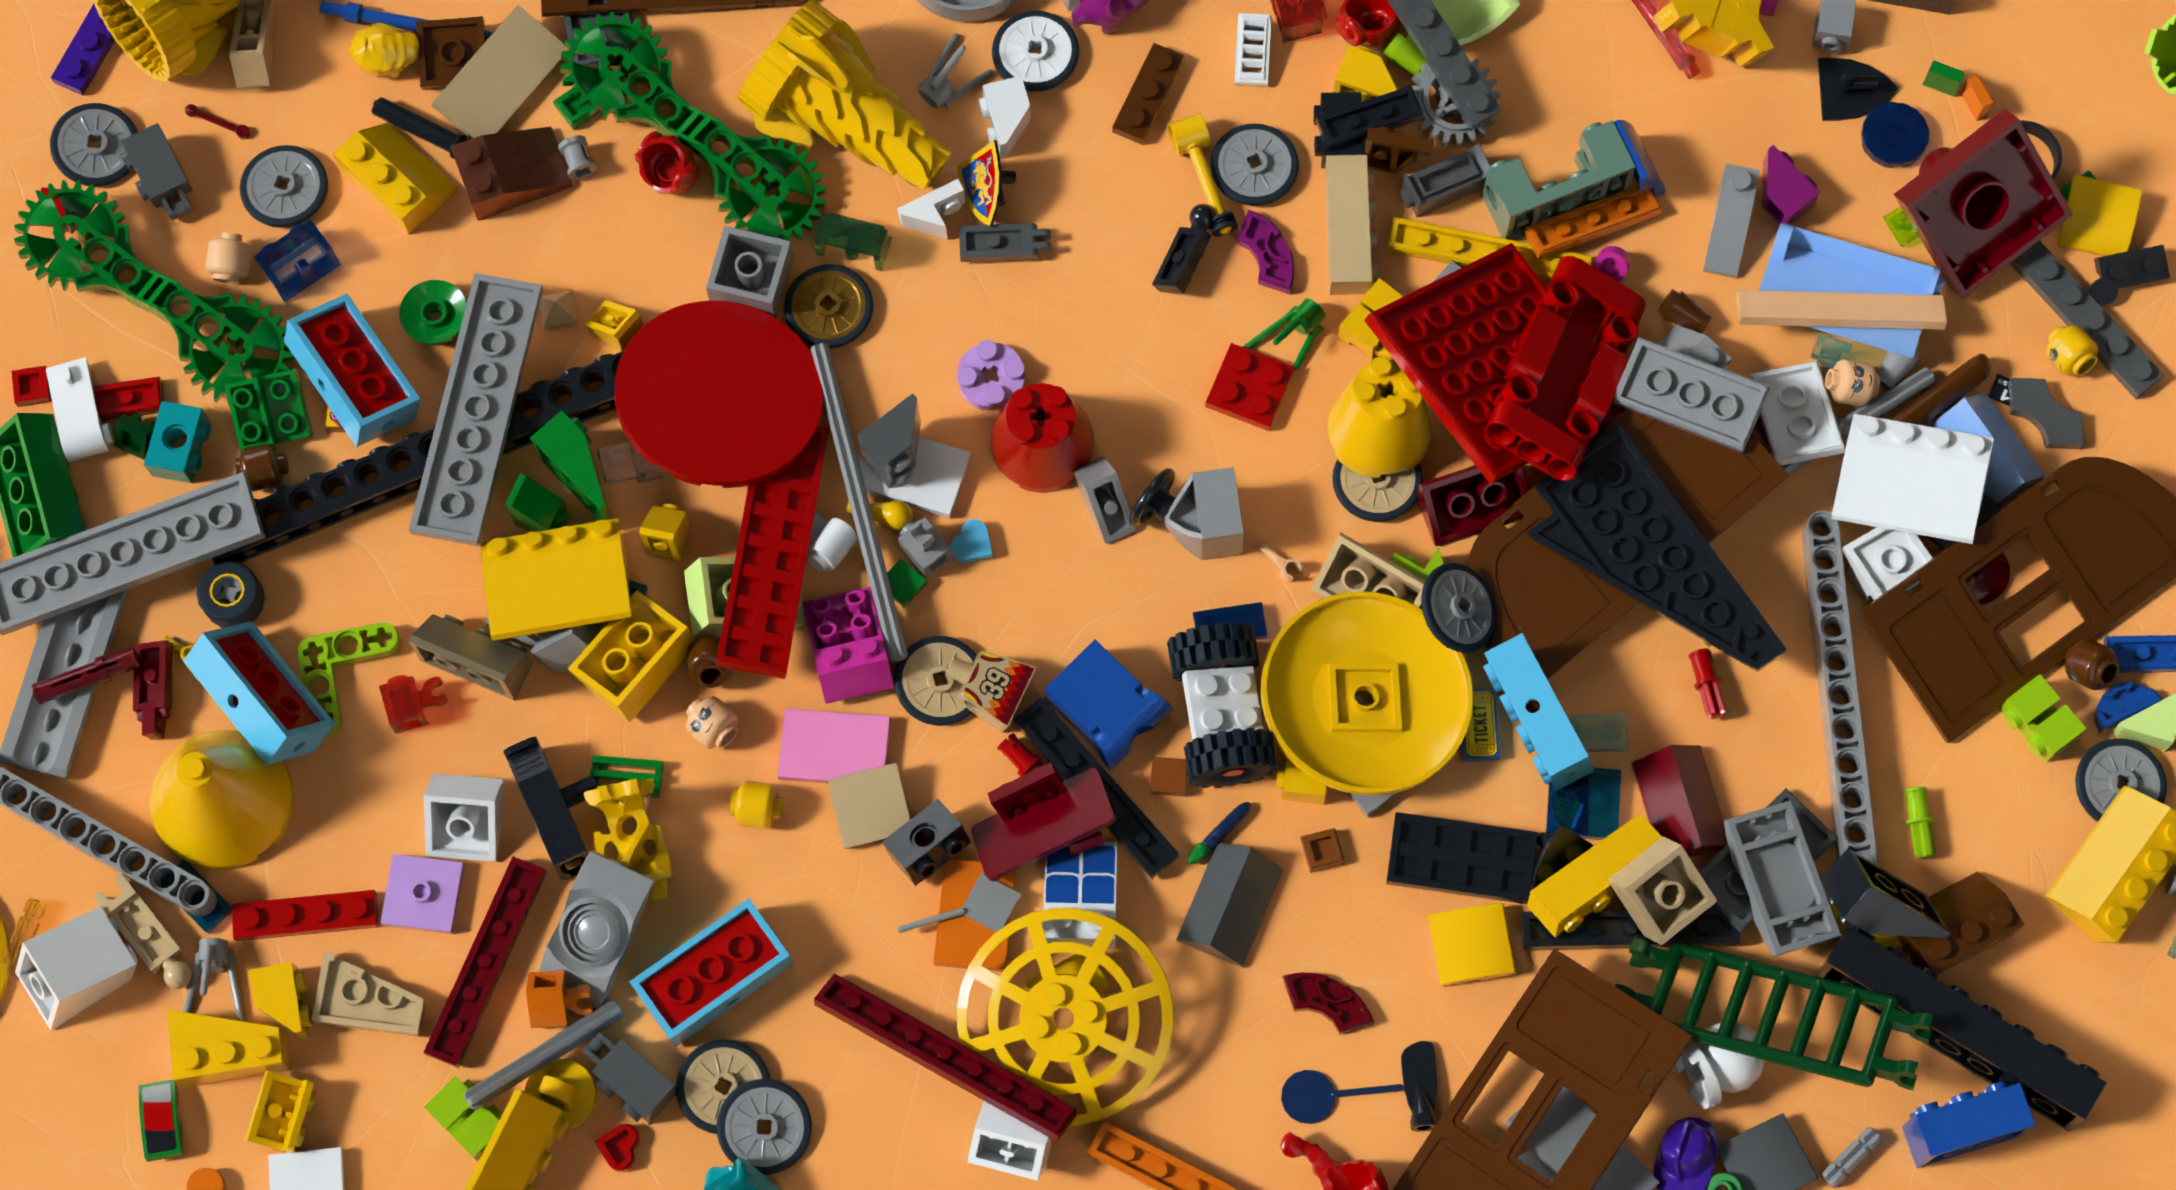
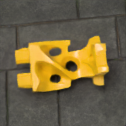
M653 778L646 780L632 779L598 786L594 790L585 791L584 797L588 804L600 808L604 812L611 833L601 834L600 831L593 832L596 852L607 856L605 847L608 843L612 842L618 850V858L615 861L656 879L648 899L649 902L668 899L667 879L672 878V871L666 842L660 825H651L645 812L644 796L653 793L655 786ZM633 817L637 822L636 831L633 834L626 835L622 830L623 822L627 818ZM648 839L653 840L656 845V851L652 855L646 854L643 847L644 842Z

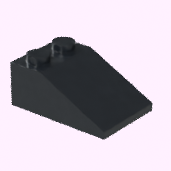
M1849 848L1821 879L1828 892L1826 895L1827 899L1840 912L1838 918L1851 929L1859 927L1869 934L1945 939L1951 934L1927 894Z

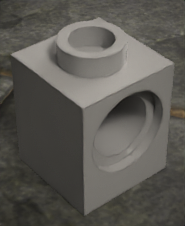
M1821 0L1817 10L1812 46L1821 47L1828 52L1846 51L1852 35L1856 8L1855 0Z

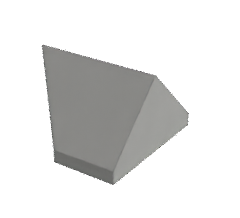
M598 623L543 632L530 653L555 673L570 672L568 670L569 666L598 635L601 629Z

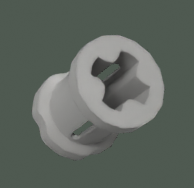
M573 136L563 140L558 145L560 154L564 155L569 167L567 174L571 180L585 179L597 171V165L595 161L590 159L587 151L588 143L585 136Z

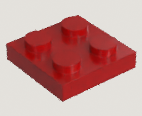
M1231 343L1207 397L1205 407L1269 431L1294 374L1295 367Z

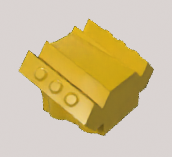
M1674 0L1653 16L1661 32L1675 29L1682 42L1717 58L1732 54L1739 67L1757 62V60L1774 49L1773 44L1759 22V10L1762 0Z

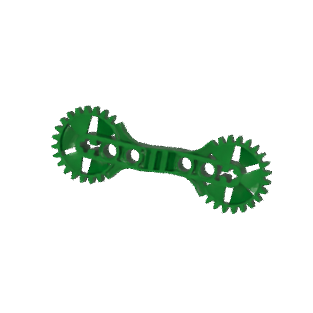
M610 12L608 21H604L600 14H596L595 25H592L590 21L585 19L583 22L584 32L578 28L573 29V36L576 40L566 39L565 46L570 51L561 52V59L568 63L560 65V73L569 74L563 78L562 84L563 86H573L569 91L568 97H580L577 106L579 109L588 104L590 105L589 116L591 117L599 110L602 111V120L606 121L609 113H613L616 123L644 122L651 125L662 135H675L680 138L683 144L691 147L693 152L709 165L715 182L714 198L724 200L718 206V212H729L725 217V224L735 222V228L782 238L787 241H791V234L798 240H801L803 237L801 227L808 231L813 229L814 225L810 219L819 220L821 213L815 208H823L825 205V200L817 196L825 194L826 187L817 185L824 175L823 173L812 172L816 168L817 161L806 163L807 150L798 155L795 153L797 143L794 142L786 149L784 148L783 138L779 139L777 146H773L770 136L754 138L739 136L719 119L690 106L676 94L673 88L671 61L662 59L667 55L668 50L667 48H657L661 43L662 37H650L652 32L651 25L642 30L640 28L641 18L638 17L631 24L628 23L627 13H624L621 21H616L614 12ZM601 30H605L606 38L609 45L608 48L606 46ZM641 38L642 41L631 52H628L636 41ZM581 54L600 57L598 69L573 62L574 55ZM617 63L621 64L620 70L617 68L613 71L609 70L610 64L613 66ZM624 76L628 78L626 83H623ZM600 81L602 82L591 96L587 95ZM642 83L649 88V93L637 95L632 90V86ZM663 105L669 106L674 110L675 115L669 118L662 117L658 113L657 108ZM716 141L723 142L728 147V151L718 154L712 150L711 144ZM794 162L797 163L798 166L785 179L784 174ZM743 163L748 164L752 167L754 174L742 176L737 171L736 166ZM761 175L763 177L762 181H759L757 186L754 187L753 185L756 184L759 176ZM772 188L777 190L776 195L772 194L767 197L764 194L766 190L769 191ZM789 190L812 197L811 205L785 202ZM756 206L758 210L752 215L748 222L746 223L745 221H743V219ZM777 211L779 213L785 230H782Z
M62 180L61 190H56L50 183L48 184L49 194L44 195L41 191L36 190L38 201L36 203L28 199L25 201L30 211L18 212L19 218L25 223L14 225L15 231L23 234L14 238L16 246L24 247L18 252L19 258H30L25 264L27 271L38 268L35 273L38 281L47 275L49 287L52 288L57 280L61 281L63 291L67 290L70 282H74L77 292L91 289L115 291L131 304L158 316L169 324L177 335L180 361L190 362L183 368L185 374L195 373L191 379L192 386L203 383L201 388L203 396L212 390L214 391V402L217 403L223 395L227 396L225 384L246 380L243 369L246 368L251 378L290 370L283 363L293 361V354L284 351L289 348L283 339L286 327L278 328L283 321L281 314L271 318V305H268L263 310L259 309L260 300L258 298L251 305H248L246 296L243 294L239 303L234 302L231 293L215 297H203L193 294L177 281L145 266L136 259L131 250L128 225L119 224L125 219L124 213H113L117 209L118 204L116 200L105 203L108 198L105 190L96 196L94 184H91L84 191L82 190L80 180L76 181L73 189H69L65 180ZM53 200H60L66 216L60 217ZM95 204H98V206L91 212ZM30 226L53 227L54 239L29 234ZM77 231L79 240L85 244L83 249L80 242L71 237L66 240L65 233L73 234ZM105 235L115 237L114 242L107 238ZM99 249L109 253L107 259L100 263L90 259L91 254ZM124 270H132L137 274L136 278L129 283L119 281L118 276ZM180 302L186 303L191 307L190 311L183 316H177L171 310L175 304ZM260 317H261L262 319H264V320L254 329V331H253L250 335H248V334L251 332V330L254 328V326L256 325V323L258 322V320L260 319ZM206 323H213L219 328L217 333L210 337L202 335L199 330ZM225 335L227 336V342L231 346L238 348L242 345L244 354L241 355L237 352L232 356L230 346L223 341ZM194 344H196L197 346H199V347H200L201 349H203L204 351L198 350V349H194ZM254 347L280 352L279 359L254 358ZM225 366L215 381L211 383L210 380Z

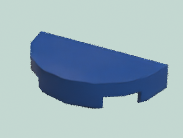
M2133 682L2114 685L2102 695L2096 706L2095 723L2098 732L2100 733L2119 724L2125 719L2162 701V698L2155 690H2149Z

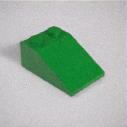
M561 410L530 437L538 457L598 520L612 519L596 462L589 446L592 441L586 434L588 430L576 416L569 418Z

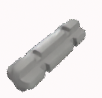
M1868 1127L1858 1136L1859 1140H1854L1834 1160L1835 1164L1831 1163L1821 1173V1177L1832 1188L1837 1187L1846 1178L1845 1174L1849 1175L1870 1154L1868 1151H1873L1882 1142V1137L1873 1128Z

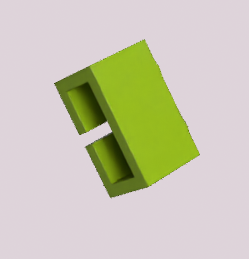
M2039 674L2011 695L2000 708L2008 725L2015 730L2018 729L2027 739L2026 744L2031 752L2037 757L2041 756L2048 762L2078 739L2087 728L2066 704L2060 709L2054 706L2061 698Z
M455 1076L424 1108L478 1162L503 1113L494 1104L489 1108L483 1105L477 1110H472L466 1103L463 1094L466 1090L473 1087L474 1084L469 1079L462 1083Z

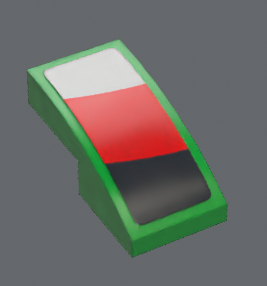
M172 1079L138 1085L141 1135L146 1162L183 1156L182 1123L178 1113L177 1083Z

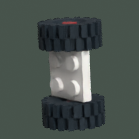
M1223 622L1215 623L1213 626L1206 624L1201 625L1197 629H1186L1185 633L1179 632L1175 634L1176 637H1170L1169 641H1167L1172 677L1178 682L1183 681L1192 742H1188L1184 746L1189 783L1196 787L1202 786V788L1210 786L1221 788L1224 785L1235 786L1238 783H1251V780L1258 781L1264 779L1263 776H1270L1273 772H1276L1277 762L1273 738L1269 730L1265 731L1263 729L1254 675L1255 667L1260 665L1253 626H1247L1245 623L1237 625V622H1230L1223 625Z

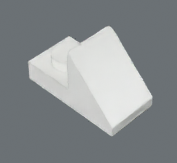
M956 179L897 208L901 226L948 239L947 228L940 215L953 214L965 203V194L961 183Z

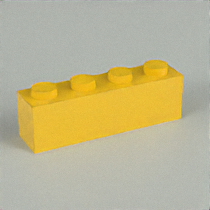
M1641 813L1532 889L1527 907L1554 937H1557L1564 931L1567 933L1574 931L1583 922V917L1592 911L1594 913L1602 911L1610 903L1611 897L1616 895L1608 879L1662 836Z

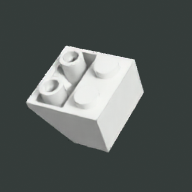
M984 1101L975 1125L967 1162L1038 1181L1046 1171L1053 1139Z

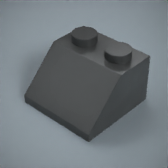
M913 393L858 434L863 459L888 488L895 483L901 484L913 474V469L916 467L921 418L918 399Z

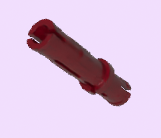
M130 647L125 651L106 658L102 655L95 658V662L44 681L33 683L32 690L38 704L42 705L47 701L73 693L103 681L105 684L111 682L112 677L141 668V663L135 648Z

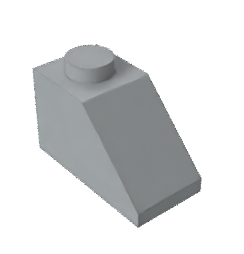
M1676 325L1657 343L1724 370L1728 369L1732 360L1707 335Z
M1105 457L1073 471L1083 500L1105 544L1137 531V528L1130 524L1131 511L1117 472Z

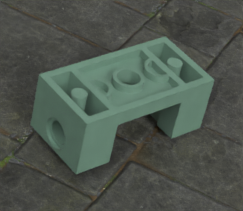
M1613 120L1604 124L1596 122L1583 130L1579 140L1580 150L1576 152L1574 159L1579 171L1571 175L1569 180L1559 184L1557 182H1550L1536 192L1520 158L1511 161L1503 159L1490 167L1487 171L1482 198L1502 238L1516 239L1525 235L1524 230L1526 226L1630 188L1636 166Z

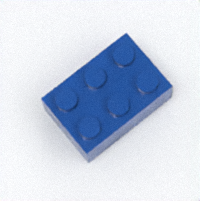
M2001 1081L1987 1086L1985 1091L1978 1093V1096L1975 1097L1973 1092L1969 1091L1952 1097V1101L1945 1103L1942 1107H1939L1938 1102L1916 1108V1112L1909 1115L1911 1119L1902 1126L1916 1168H1920L2018 1138L2034 1127L2035 1122L2021 1084L2017 1083L2008 1086L2007 1081Z

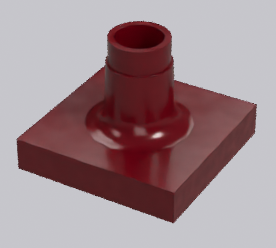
M2003 109L1953 149L1942 147L1929 153L1921 163L1919 175L1893 194L1937 268L1941 269L1940 273L1945 277L1949 288L1962 299L2073 215L2022 123L2007 109Z

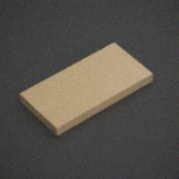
M517 5L433 101L431 106L470 139L481 135L498 133L559 63L561 52L569 51V49L535 18Z

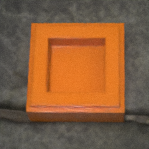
M1974 75L1966 80L1960 94L1977 121L1988 115L1994 100L1980 76Z

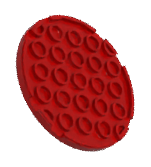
M710 300L674 307L659 314L639 329L625 347L616 371L614 400L618 419L625 435L639 454L653 466L657 465L672 474L673 478L689 484L736 488L765 481L788 468L801 456L803 450L813 439L819 424L823 404V388L811 352L799 336L776 317L752 306L736 302Z

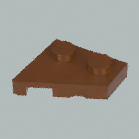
M1369 127L1364 155H1367L1368 167L1396 174L1403 170L1405 166H1411L1416 163L1418 154L1429 156L1433 140L1399 134L1387 127H1378L1376 129Z

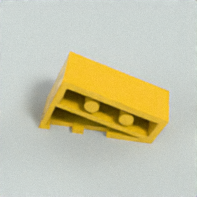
M167 1009L173 1080L183 1088L264 1075L265 1071L268 1070L276 1073L291 1070L288 1037L279 1027Z

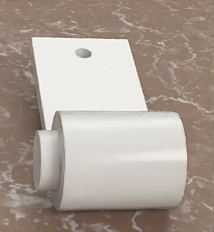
M84 357L46 368L60 443L67 461L70 463L110 451V444L115 443V438L110 424H103L99 416L87 358Z
M815 512L807 554L809 564L820 572H824V570L832 572L858 542L857 533L843 520L832 518L828 522Z

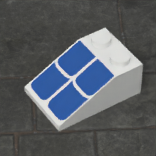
M1104 842L1102 845L1074 855H1070L1068 848L1065 847L1046 856L1044 910L1075 907L1096 911L1116 920L1117 842ZM1073 919L1043 922L1048 943L1071 941L1092 947L1102 927L1093 923ZM1116 934L1108 948H1115Z

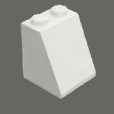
M101 906L37 935L22 944L15 973L50 1031L124 985L133 977L137 965L136 954L130 945H124L119 936L116 921L113 917L106 916Z

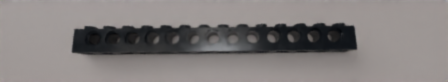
M624 351L614 355H602L596 358L594 363L583 368H570L556 379L538 381L531 385L529 390L517 394L502 456L532 444L530 437L561 410L569 418L576 416L582 423L615 410L616 371ZM600 381L604 383L603 387L598 391L588 390V387L593 382ZM568 394L572 396L571 400L566 404L556 403L557 399L562 395ZM536 407L540 409L539 413L534 417L524 416L525 412L530 408ZM436 424L431 430L421 434L418 432L408 434L401 439V442L392 446L376 447L365 457L357 460L348 459L342 461L333 470L326 473L316 472L310 474L299 484L281 486L271 493L272 495L259 500L254 499L265 538L212 558L215 564L225 561L242 563L418 491ZM400 461H411L407 469L396 470V466ZM371 473L379 474L375 482L370 484L363 483L367 475ZM339 486L346 487L345 492L341 496H331L335 488ZM314 500L313 505L309 509L299 510V506L303 501ZM281 513L280 519L272 524L266 523L267 518L271 514Z

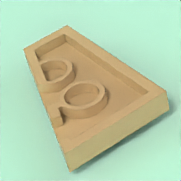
M324 950L311 1018L314 1024L420 1037L426 1001L423 998L388 981H384Z

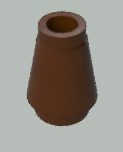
M1671 289L1658 310L1660 314L1664 315V320L1699 333L1705 330L1712 318L1682 290L1677 292Z

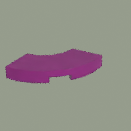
M1248 210L1237 238V244L1248 249L1256 259L1259 268V285L1290 295L1294 278L1292 253L1282 233L1271 221L1254 211Z

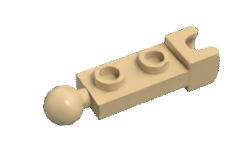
M118 875L116 882L120 887L119 896L115 899H108L102 892H96L94 895L95 900L109 917L114 918L118 925L117 928L151 972L155 974L164 968V981L170 988L181 989L186 987L191 981L192 970L187 963L175 960L183 950L131 882L124 875Z

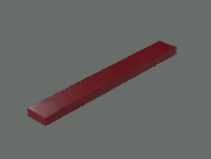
M835 973L814 998V1005L1056 1142L1060 1140L1077 1116V1108Z

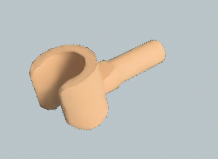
M1265 542L1259 547L1280 568L1279 574L1284 581L1291 582L1294 579L1286 572V566H1293L1301 573L1303 567L1297 559L1291 558L1286 560Z

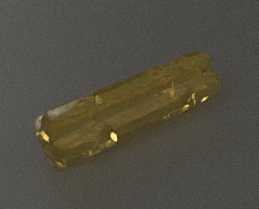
M33 898L26 900L22 910L25 914L19 917L9 942L12 946L6 949L3 956L5 964L16 968L23 942L35 937L40 925L38 919L43 918L47 908L46 904Z

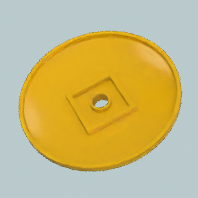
M1361 591L1336 594L1316 601L1299 611L1285 624L1274 639L1263 666L1261 701L1265 720L1273 738L1296 767L1314 780L1330 788L1346 793L1374 796L1397 793L1413 788L1437 774L1451 760L1461 745L1469 727L1473 707V689L1471 676L1463 654L1447 648L1434 637L1426 624L1421 608L1391 595ZM1358 691L1369 692L1373 697L1374 703L1369 706L1360 705L1355 699V693Z

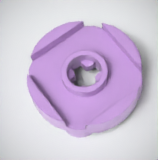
M990 340L981 341L977 346L969 349L960 359L957 367L959 390L964 400L977 409L991 411V408H1003L1011 399L1012 394L1017 389L1025 386L1024 364L1019 355L1010 347L1001 343H994ZM987 370H996L997 376L1000 379L997 382L991 380L989 383H985V375L983 373Z

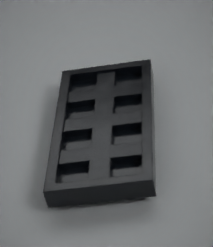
M1396 812L1386 884L1528 904L1538 832Z

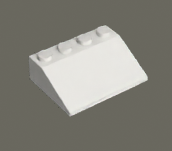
M1854 414L1845 448L1831 519L1973 544L1991 463L1994 438Z

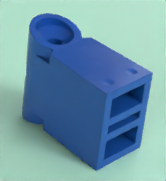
M1096 639L1045 687L1044 699L1093 744L1101 760L1110 771L1131 752V745L1136 736L1154 729L1173 710V707L1165 699L1143 688L1141 683Z

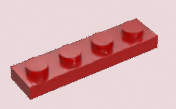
M375 890L233 903V939L235 941L378 928L377 892Z

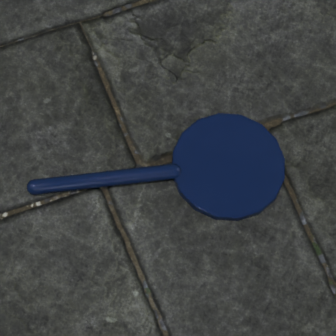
M1303 1070L1294 1073L1286 1080L1282 1088L1281 1101L1285 1112L1292 1119L1299 1123L1313 1124L1322 1121L1330 1114L1336 1097L1402 1091L1404 1087L1402 1084L1334 1090L1332 1083L1325 1075L1313 1070Z

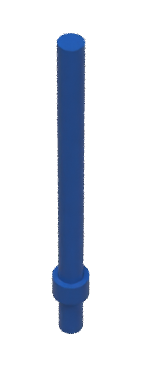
M322 0L319 9L320 14L341 17L345 19V22L360 24L361 21L374 24L384 23L396 28L417 31L416 21H428L427 19L363 8L362 4L348 2L345 5ZM485 30L486 41L494 33L493 31Z

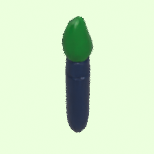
M1244 802L1234 808L1205 837L1203 842L1198 843L1189 855L1188 863L1196 864L1204 860L1209 855L1210 850L1216 847L1248 815L1251 803Z

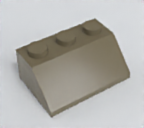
M432 614L411 634L408 642L420 661L514 701L533 664L526 653L527 649L520 644L508 641L507 644L492 641L490 632L482 628H476L475 631L463 627L464 623L461 620L445 614L444 618Z

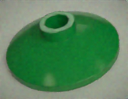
M427 280L412 287L404 296L399 310L400 322L405 332L415 341L427 345L442 344L452 340L459 334L467 302L462 292L455 285L443 280ZM432 314H442L440 319L436 321L430 320Z

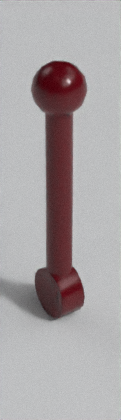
M189 104L185 107V114L189 117L197 116L231 130L240 139H247L250 136V130L246 125L236 126L198 110L194 104Z

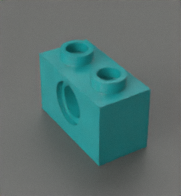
M161 401L144 461V466L151 476L192 483L194 473H198L201 469L202 454L200 452L203 441H207L211 433V422L202 408ZM187 438L186 443L182 447L173 448L176 440Z

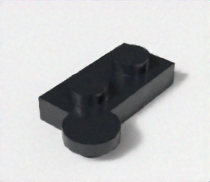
M2164 245L2095 258L2096 273L2100 278L2091 284L2089 294L2099 305H2107L2116 299L2119 288L2169 279L2170 274Z

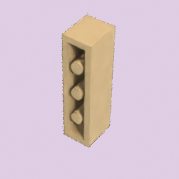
M1367 155L1326 156L1325 189L1329 295L1366 294L1371 288L1372 282L1378 280V262H1371V250L1377 249L1376 230H1370V219H1375L1376 207L1375 198H1369L1368 187H1374V167H1368Z

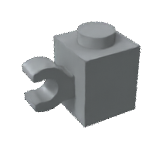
M926 517L917 522L912 521L900 531L901 536L898 537L900 550L925 579L953 558L951 547Z

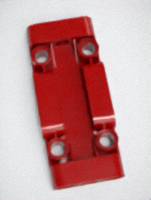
M1565 256L1561 258L1545 294L1538 301L1536 309L1523 330L1504 373V378L1507 380L1503 389L1495 398V408L1485 428L1487 437L1492 442L1551 477L1561 481L1572 480L1578 471L1590 440L1598 432V426L1607 414L1630 358L1626 353L1630 344L1638 336L1637 327L1646 308V302L1643 297L1577 257Z

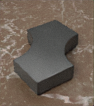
M2010 379L2009 404L2011 415L2030 421L2041 433L2046 448L2081 449L2083 446L2081 412L2068 410L2057 403L2048 390L2046 379Z

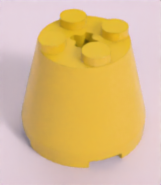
M1376 357L1371 363L1358 371L1333 404L1329 413L1327 432L1329 441L1335 450L1334 455L1343 465L1358 474L1380 478L1381 474H1393L1403 470L1408 472L1423 459L1430 442L1431 421L1425 399L1396 361L1388 360L1385 357Z

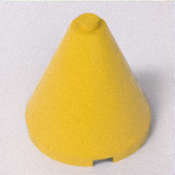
M236 730L209 731L183 742L163 761L154 778L150 793L152 822L163 843L181 860L208 870H230L243 867L258 860V855L271 846L273 842L277 844L290 822L294 806L293 783L285 763L280 761L266 765L244 736Z

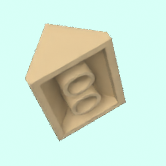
M1340 532L1311 590L1324 598L1347 592H1376L1403 599L1422 609L1421 595L1425 581Z

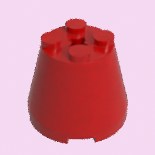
M1035 383L1017 389L993 423L991 430L993 460L998 470L1009 480L1019 485L1021 489L1037 493H1047L1066 488L1076 479L1073 471L1089 464L1092 459L1094 433L1089 417L1082 407L1060 386ZM1044 419L1045 425L1038 426L1037 420Z

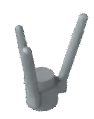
M957 33L952 35L930 74L918 90L920 96L936 109L942 104L949 108L957 98L993 75V70L989 69L951 93L950 90L953 84L946 76L965 52L966 47L961 45L942 70L941 68L959 38Z
M204 938L199 941V952L195 954V966L183 1012H191L201 972L200 994L204 996L207 994L210 972L223 971V965H227L238 1021L245 1022L244 1008L235 968V952L228 951L227 940Z

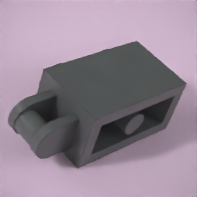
M158 123L121 140L126 151L120 155L129 172L136 170L140 181L136 182L135 185L144 201L150 199L156 208L163 205L171 221L193 211L185 195L193 191ZM176 198H181V201L171 206L168 203Z
M598 1032L582 1050L597 1065L592 1070L596 1078L599 1079L594 1085L610 1099L616 1094L625 1102L621 1109L636 1122L643 1118L650 1125L676 1096L677 1088L623 1039L614 1045ZM606 1046L611 1051L600 1060L597 1055Z

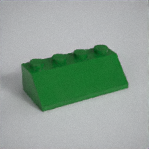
M16 413L0 428V510L13 557L86 531L77 503V494L73 489L69 474V464L60 443L54 414Z

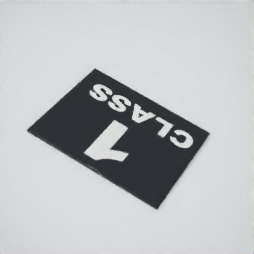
M1997 374L1988 395L1989 398L2010 406V378Z

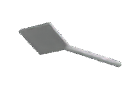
M981 873L962 908L898 926L897 931L902 933L964 915L997 932L1004 927L1021 894L998 881H989Z

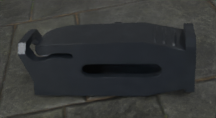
M536 736L507 747L503 752L554 868L561 880H568L578 875L588 855V851L569 808L586 801L584 797L585 791L594 790L598 787L593 774L560 789ZM581 859L582 865L568 870L565 866Z

